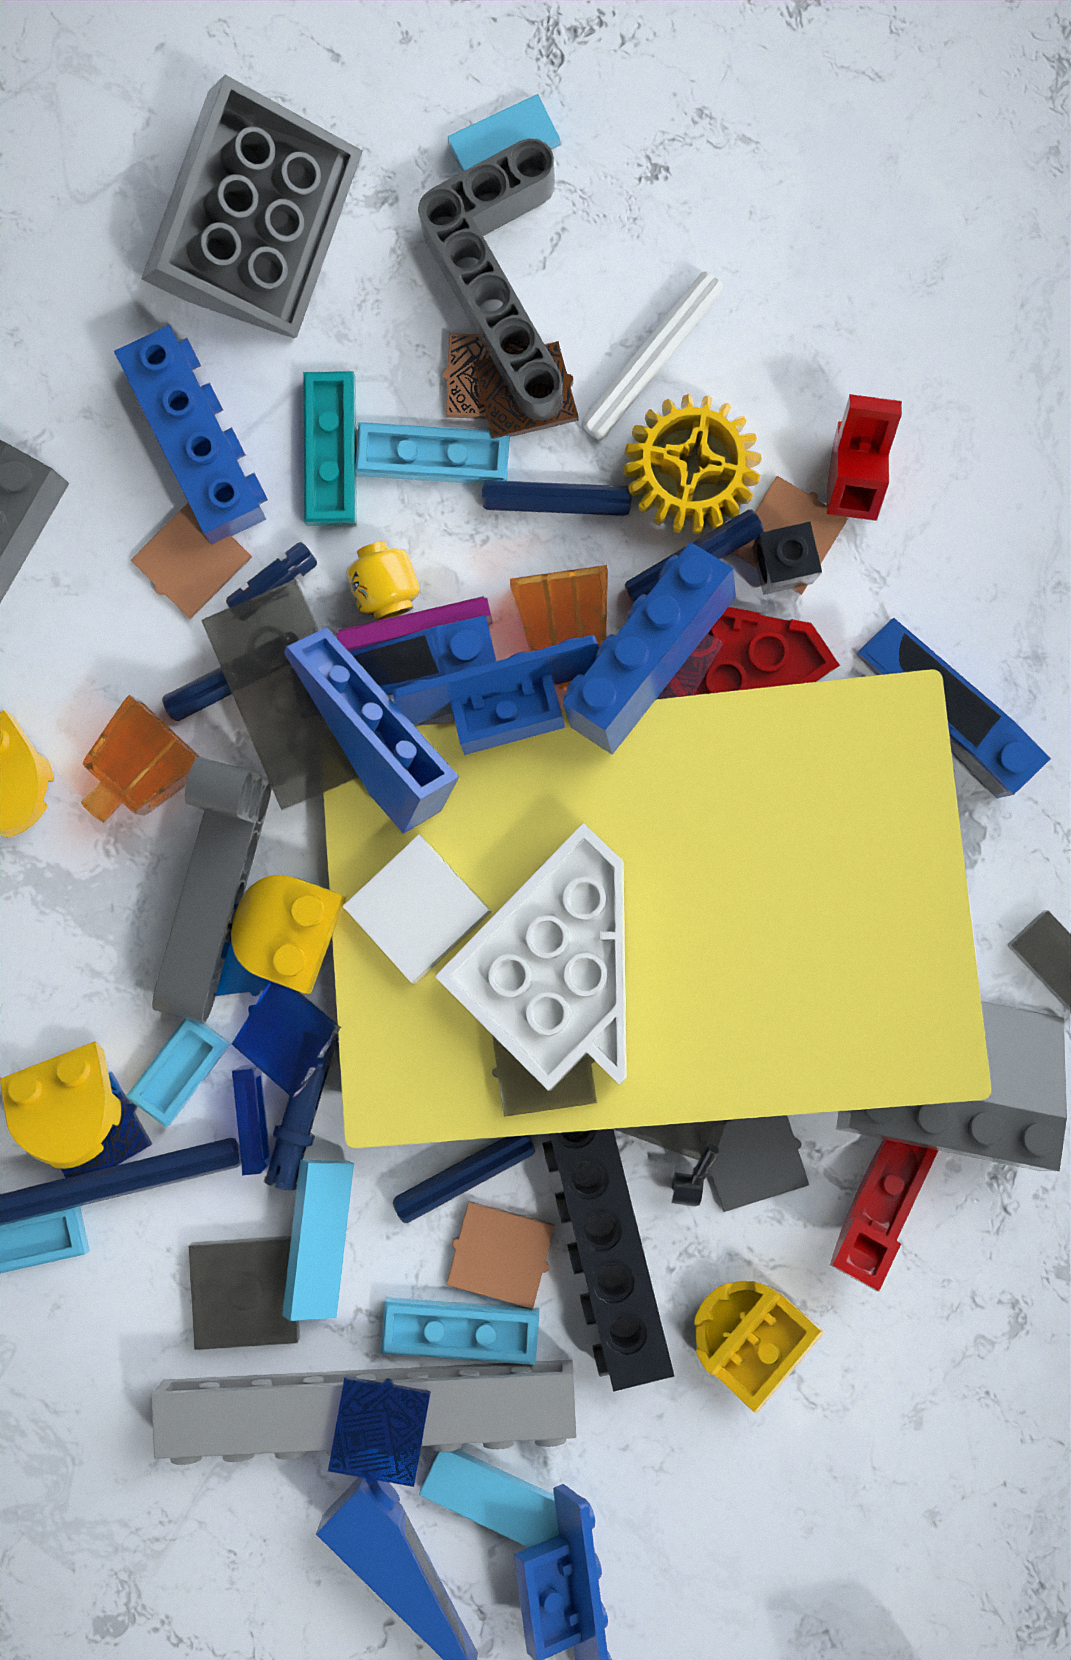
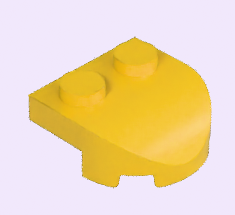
M3 710L0 712V835L9 838L26 831L41 818L47 809L44 797L48 781L53 782L54 775L49 761L36 751L15 717Z
M271 875L256 881L243 895L233 919L231 941L237 960L252 974L304 994H311L346 896L309 883L303 879L286 875Z
M96 1041L0 1078L6 1124L10 1135L32 1157L50 1164L54 1168H72L90 1161L104 1149L101 1142L109 1133L112 1125H119L121 1101L112 1093L104 1049Z
M755 1281L725 1283L717 1287L703 1300L694 1320L696 1325V1353L701 1364L710 1375H715L754 1413H758L825 1333L780 1291Z

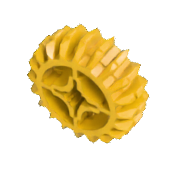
M683 395L681 409L678 410L670 399H666L662 403L663 417L656 411L649 409L645 413L644 418L648 427L635 425L632 429V436L638 443H628L625 447L624 454L634 461L624 465L623 474L629 478H638L629 484L628 490L632 496L646 494L638 505L639 511L644 513L654 506L658 508L653 521L658 526L664 523L667 515L675 518L672 525V531L675 533L681 532L684 520H690L693 533L700 534L703 529L704 518H707L713 529L723 524L721 512L731 519L735 518L740 513L736 502L749 504L753 497V493L746 486H756L760 480V474L751 468L760 464L762 460L761 453L748 451L757 441L756 434L746 433L740 435L739 433L746 424L745 417L739 416L730 422L727 419L731 409L729 403L721 405L718 412L710 410L712 398L709 395L704 396L700 407H693L691 395ZM692 429L690 439L683 444H666L665 448L656 446L664 437L675 431ZM708 433L724 445L732 464L726 463L725 457L711 451L707 443ZM694 445H697L696 458H698L697 473H693L690 484L687 485L688 471H686V460L688 456H691ZM651 465L659 466L660 472L671 475L677 484L676 497L661 487L654 476ZM718 480L730 483L726 489L713 498L703 501H692L694 490L702 484L717 485Z

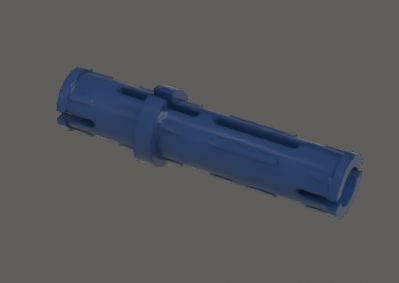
M306 1031L305 1034L306 1039L281 1125H275L273 1136L277 1140L267 1174L263 1180L267 1185L272 1186L276 1183V1188L290 1191L296 1190L300 1160H303L307 1146H312L315 1135L311 1133L335 1046L338 1044V1039L326 1037L327 1035Z

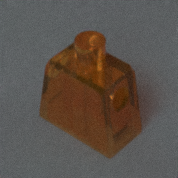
M607 565L510 579L511 596L530 652L560 644L570 638H583L594 635L599 647L606 639ZM571 681L558 684L559 690H566Z
M128 695L84 758V767L100 782L81 801V804L102 823L122 804L134 814L145 816L186 786L193 762L197 757L201 756L142 700Z

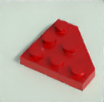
M728 607L701 641L702 645H698L701 649L696 648L690 655L694 658L692 666L695 668L697 659L700 658L698 673L682 669L678 670V673L697 677L693 678L675 674L668 685L676 697L688 696V691L693 696L817 682L838 668L840 664L812 623L794 619L789 621L764 616L759 612ZM706 639L709 640V648L705 650ZM710 654V657L706 658L708 665L705 666L707 668L701 677L703 658ZM676 677L696 681V683L677 680ZM681 684L690 685V686H696V687H695V689H693V692L691 693L690 688L684 687V688H685V690H684L683 687L681 686Z

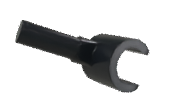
M713 1144L707 1146L697 1165L693 1168L692 1175L674 1173L671 1203L692 1207L700 1205L706 1174L719 1154L717 1146Z

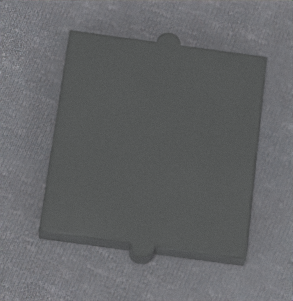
M787 1115L731 1119L698 1129L704 1151L709 1144H713L719 1149V1154L708 1170L707 1175L713 1177L724 1212L809 1185L798 1151L802 1143L799 1139L794 1138Z

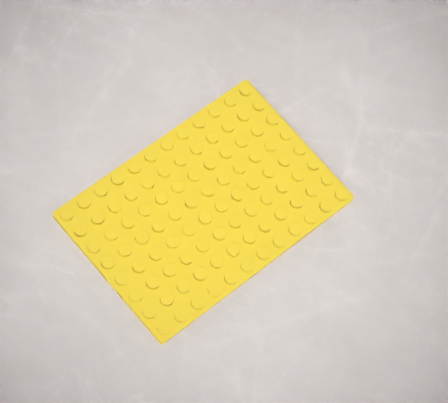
M930 669L656 699L613 755L572 729L565 710H561L566 728L464 755L455 722L415 726L456 772L459 779L442 811L404 834L370 796L335 736L328 735L321 741L329 890L345 895L344 904H346L416 836L421 835L491 911L482 922L414 984L407 979L346 909L342 907L332 940L345 1142L349 1147L367 1148L985 1100L990 1096V1072L943 678L937 670ZM584 823L624 862L627 1079L622 1084H618L587 1053L552 1090L548 1091L435 976Z

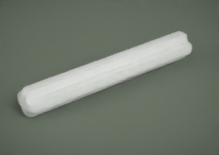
M708 271L701 272L583 418L582 427L588 434L597 440H603L721 295L723 284L718 278Z

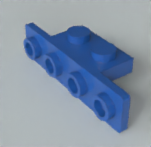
M594 635L583 638H570L560 644L532 652H519L503 660L481 666H468L458 672L430 680H417L408 686L394 689L392 691L395 705L412 724L453 713L459 742L464 755L566 727L555 685L572 681L579 674L585 675L596 661V654L599 649L598 642Z
M561 1484L553 1488L559 1535L514 1554L526 1651L533 1660H545L570 1647H574L575 1660H612L607 1650L605 1628L608 1626V1616L601 1601L598 1580L602 1576V1568L595 1552L592 1533L596 1523L595 1515L587 1499L578 1495L565 1484Z

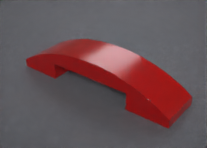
M885 1139L882 1140L847 1213L830 1266L874 1291H880L901 1246L897 1239L938 1150Z

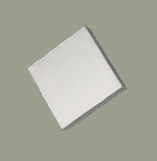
M421 835L416 836L343 905L346 911L398 969L414 984L491 913L490 909Z

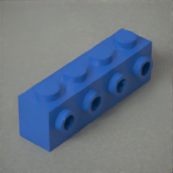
M167 325L114 350L192 511L211 545L266 520L260 504L268 501L255 472L245 476L237 461L246 456L233 428L222 431L215 417L216 414L224 410L210 382L200 386L192 371L201 367V364L188 338L177 341L170 325Z
M691 542L679 556L673 555L670 557L660 572L659 582L648 595L643 594L637 598L628 613V621L616 635L611 634L602 642L596 654V661L586 674L577 675L567 687L562 703L571 728L613 755L736 598L733 567Z

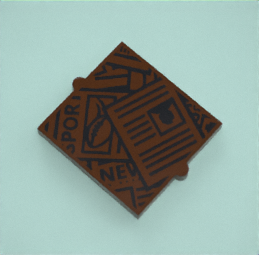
M559 341L545 344L561 373L563 405L559 413L544 421L533 420L521 411L491 357L473 361L481 395L478 397V404L480 407L485 408L493 439L503 436L513 437L579 421L571 390L574 378L571 374H567ZM526 349L510 352L508 354L518 355L523 353ZM537 384L532 386L527 393L533 398L541 399L547 397L553 390L545 384Z

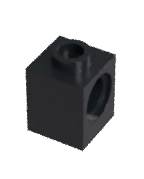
M811 521L761 532L752 545L763 595L813 584L822 573Z

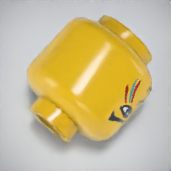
M385 541L375 542L358 549L356 553L359 559L347 568L346 577L359 611L364 615H374L375 621L397 617L413 609L412 601L419 596L420 587L407 552L399 548L388 549Z

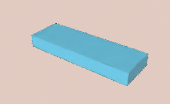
M359 422L355 473L360 477L484 484L487 480L507 481L510 437L503 436L493 439L490 430Z
M300 1160L282 1316L290 1321L337 1318L354 1163L350 1161Z
M386 1297L381 1354L536 1365L539 1308L531 1309L517 1306Z
M459 1449L450 1452H437L420 1488V1496L527 1547H532L559 1535L553 1494Z

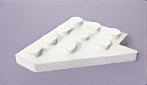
M584 823L435 976L548 1091L552 1090L587 1053L618 1084H622L627 1079L624 862Z

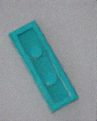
M354 371L303 372L304 523L306 526L357 525L355 473L356 376Z

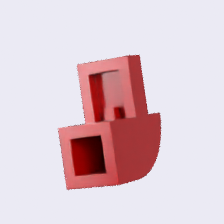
M849 394L843 419L838 421L832 447L827 483L826 514L877 521L889 485V453L902 416V401Z

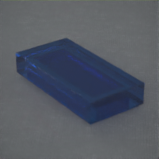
M259 1064L242 1065L232 1070L242 1176L261 1174L269 1166L271 1158L262 1069Z

